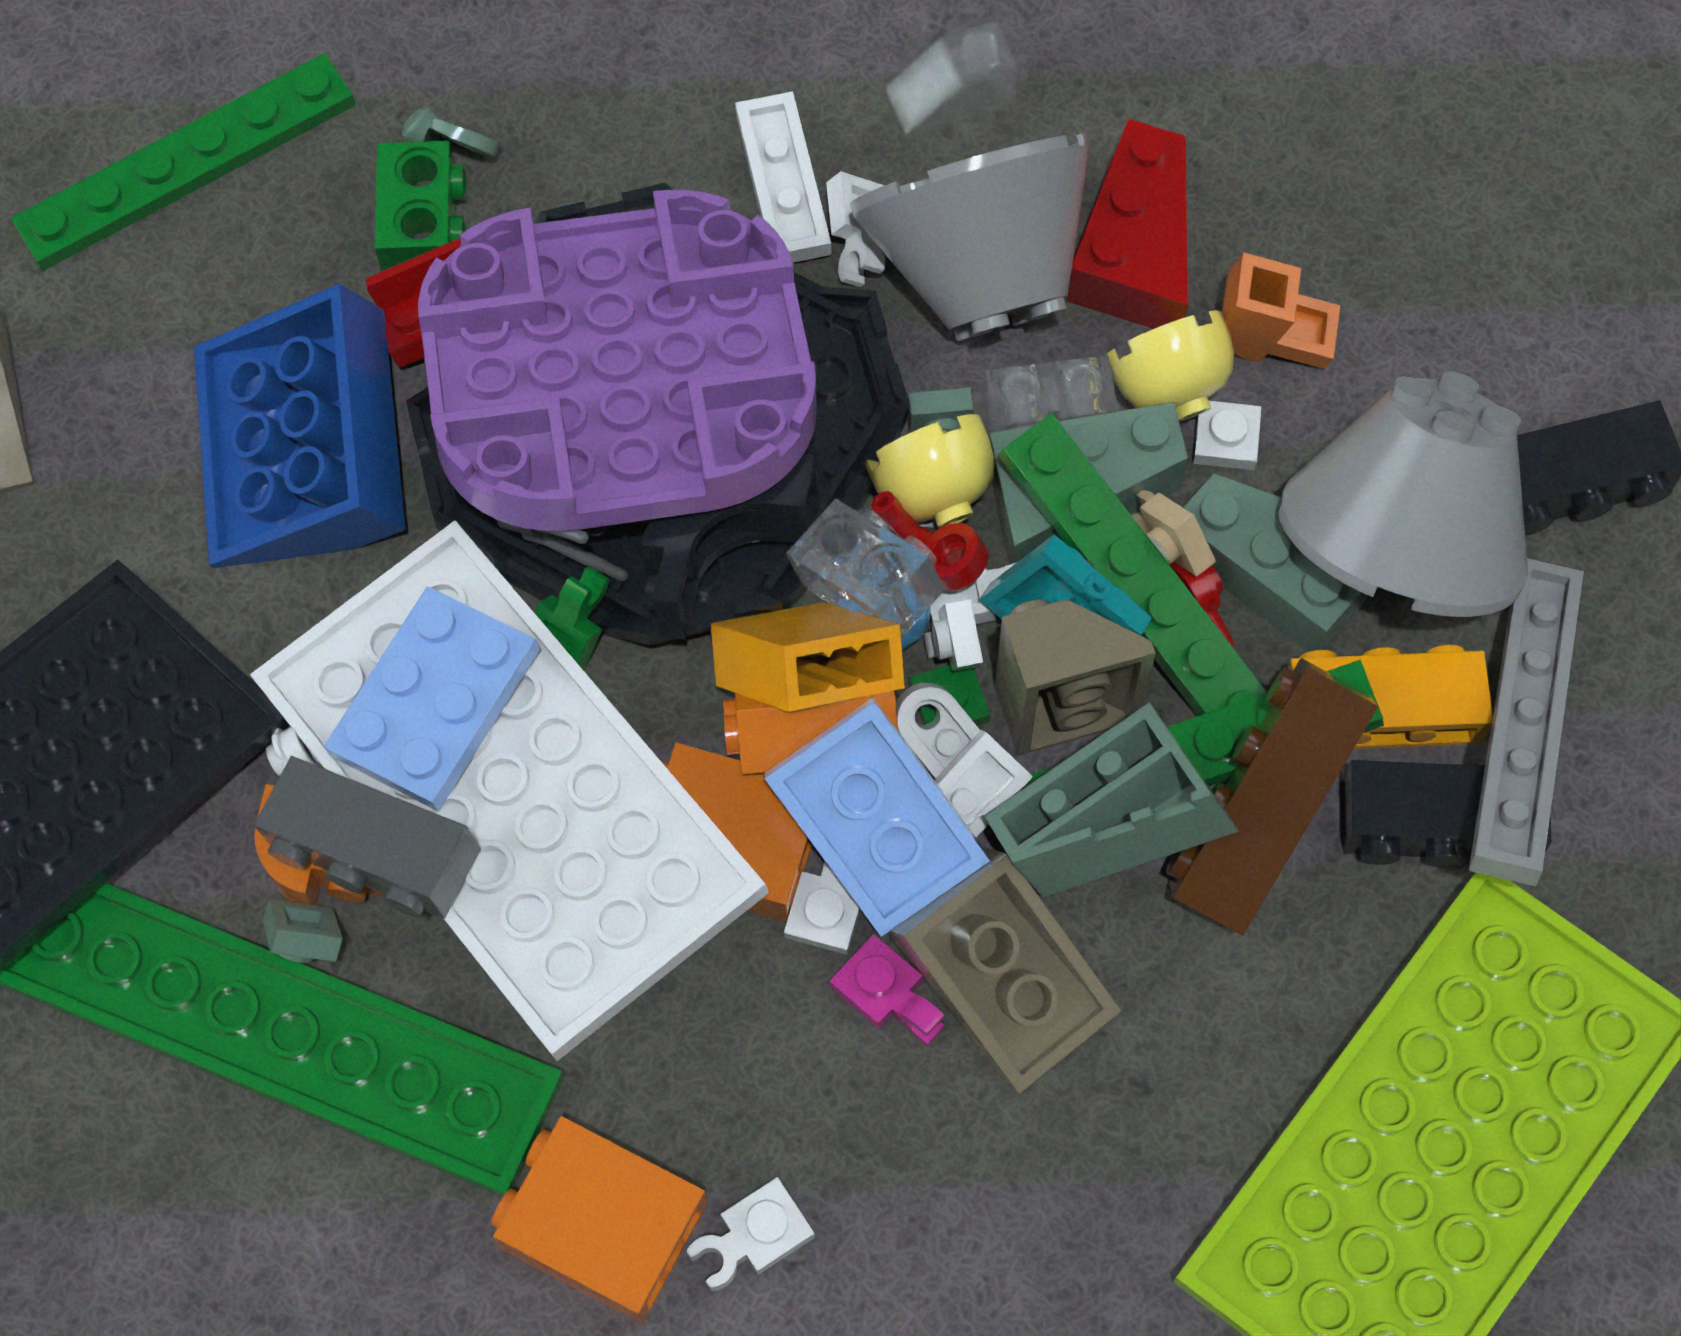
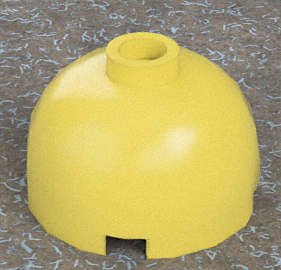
M1209 311L1212 322L1210 324L1198 326L1195 316L1192 315L1138 335L1127 341L1131 353L1121 359L1115 349L1108 352L1105 358L1113 379L1123 397L1135 408L1174 402L1179 422L1210 410L1211 406L1208 398L1226 385L1233 371L1234 349L1222 311Z
M979 414L957 416L961 426L960 429L946 432V430H942L940 423L936 422L906 434L876 452L879 462L873 460L865 462L878 494L883 491L891 492L916 522L936 520L938 528L952 523H961L972 517L974 513L970 505L987 492L994 478L995 457L991 440Z

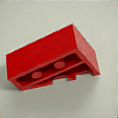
M1128 118L1072 264L1067 302L1152 329L1186 317L1188 308L1186 136Z

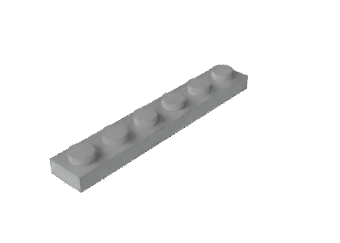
M1527 558V580L1519 597L1510 605L1469 871L1536 887L1543 871L1584 571Z

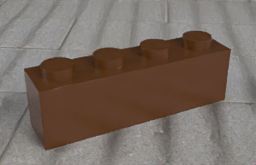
M1300 658L1293 671L1285 667L1279 673L1266 698V702L1272 705L1271 710L1260 728L1254 725L1248 727L1234 751L1232 759L1239 764L1227 785L1217 782L1211 789L1239 832L1174 853L1166 870V873L1172 876L1169 885L1173 898L1242 936L1248 929L1379 707L1370 695L1303 658Z

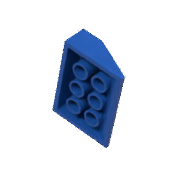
M341 284L332 286L194 346L209 566L213 568L353 550L405 530L389 354L385 335V312Z

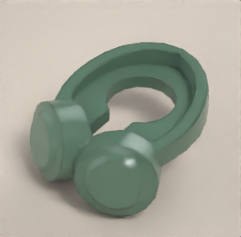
M429 107L416 110L407 119L402 130V136L409 142L439 141L440 137H444L473 152L490 157H496L501 144L484 135L444 121Z

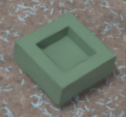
M971 387L909 393L908 424L910 433L936 422H939L942 430H946V432L960 429L961 426L957 416L973 414Z
M268 899L262 922L271 953L279 954L287 960L298 963H308L314 959L336 962L343 938L333 908Z

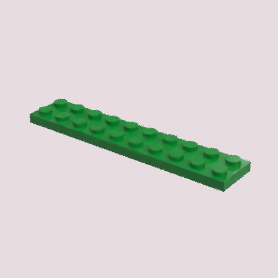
M105 882L0 969V987L500 1197H503L510 1188L514 1189L525 1165L528 1152L538 1136L565 1078L562 1070L314 968L287 960L279 954L271 953L270 950Z

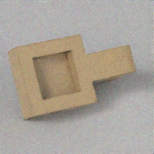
M1141 490L1136 494L1141 503L1139 507L1141 511L1131 516L1169 565L1175 562L1197 577L1216 562L1194 514L1159 492L1154 495L1150 491Z

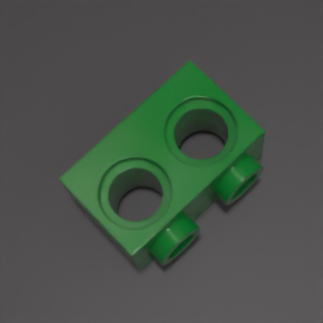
M449 141L377 143L375 251L381 271L460 238L459 235L466 231L464 216H456V200H466L467 197L466 170L464 164L454 163ZM423 180L432 181L425 186H413ZM421 232L432 233L423 239H412L413 236Z

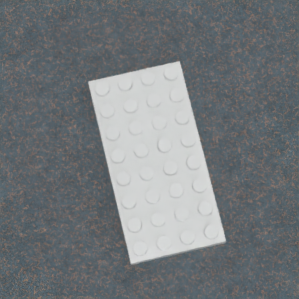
M453 521L250 674L324 769L467 826L481 850L444 920L556 1061L574 1049L769 893L766 884L456 521ZM427 586L535 638L540 647L537 656L439 812L334 759L323 747Z

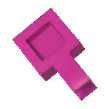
M874 934L829 981L830 988L879 1031L893 1016L928 1047L945 1028V1025L941 1022L944 1014L930 1001L915 994V991L923 984V975Z

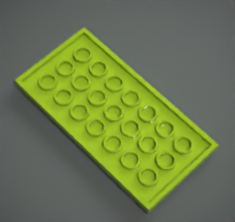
M1475 872L1187 1261L1173 1283L1243 1336H1487L1681 1058V1000L1512 881Z

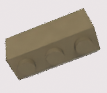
M1067 599L1050 604L1046 600H1032L1015 607L1010 612V615L1003 616L995 690L1017 756L1107 732L1143 707L1156 654L1152 641Z

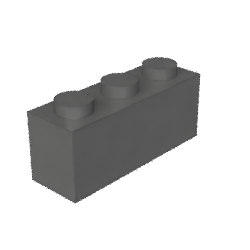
M292 755L254 823L255 828L270 844L267 852L278 861L299 870H303L307 862L327 870L325 876L330 881L354 893L361 894L365 886L386 894L384 901L388 905L416 918H420L423 910L444 919L446 918L481 850L466 825Z

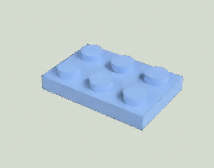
M427 586L323 747L334 759L439 812L537 656L540 647L535 638Z
M874 697L765 772V780L881 937L990 862L989 855Z

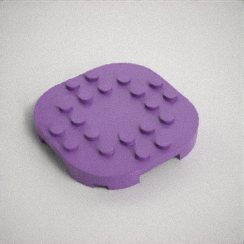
M660 190L653 191L654 208L533 224L530 207L494 216L460 234L461 246L448 256L445 261L436 257L423 280L418 301V317L422 332L431 407L430 416L439 460L444 473L453 487L471 505L502 522L534 530L569 531L722 509L756 497L782 480L802 458L810 443L816 423L817 400L814 361L811 362L794 283V265L784 241L776 230L759 215L751 221L745 216L730 210L729 199L699 191Z

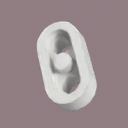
M919 683L906 689L896 702L898 731L935 778L945 770L980 732V729L955 698L945 688L937 684ZM925 704L934 705L936 707V716L931 723L921 725L915 722V713L920 706Z

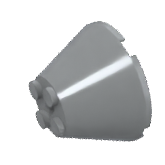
M1066 135L1019 144L928 170V179L899 186L898 182L890 183L854 199L850 203L853 217L948 330H954L957 342L992 332L994 329L1009 325L1008 316H1010L1013 326L1048 317L1049 314L1067 309L1064 298L1068 296L1091 149L1088 135H1077L1078 141L1070 146Z
M1444 372L1440 380L1407 376L1397 377L1390 390L1290 478L1283 490L1282 504L1278 512L1282 527L1293 544L1316 566L1342 583L1371 597L1374 596L1377 587L1413 598L1414 602L1411 607L1413 611L1440 616L1473 617L1503 610L1513 604L1519 597L1528 576L1517 431L1521 424L1520 417L1510 409L1498 406L1493 401L1477 393L1479 384L1471 377L1461 373Z

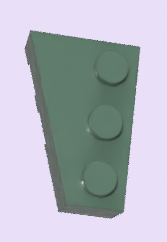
M1174 402L1059 421L1130 514L1140 509L1141 503L1136 494L1141 490L1150 491L1154 495L1159 492L1166 496L1181 488L1188 456ZM1032 426L991 432L989 434L995 457L994 478L991 484L1009 564L1017 563L1054 534L1063 541L997 455L1003 448Z
M1213 473L1183 508L1195 515L1216 560L1212 566L1218 572L1223 588L1307 652L1325 650L1370 596L1357 591L1323 571L1293 544L1284 531L1279 519L1278 512L1282 504L1281 497Z
M1150 702L985 815L986 820L1012 863L1042 897L1239 832L1178 740Z

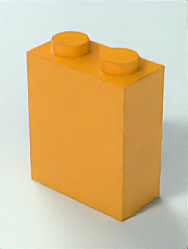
M825 602L711 623L716 686L781 710L791 712L905 688L900 624Z

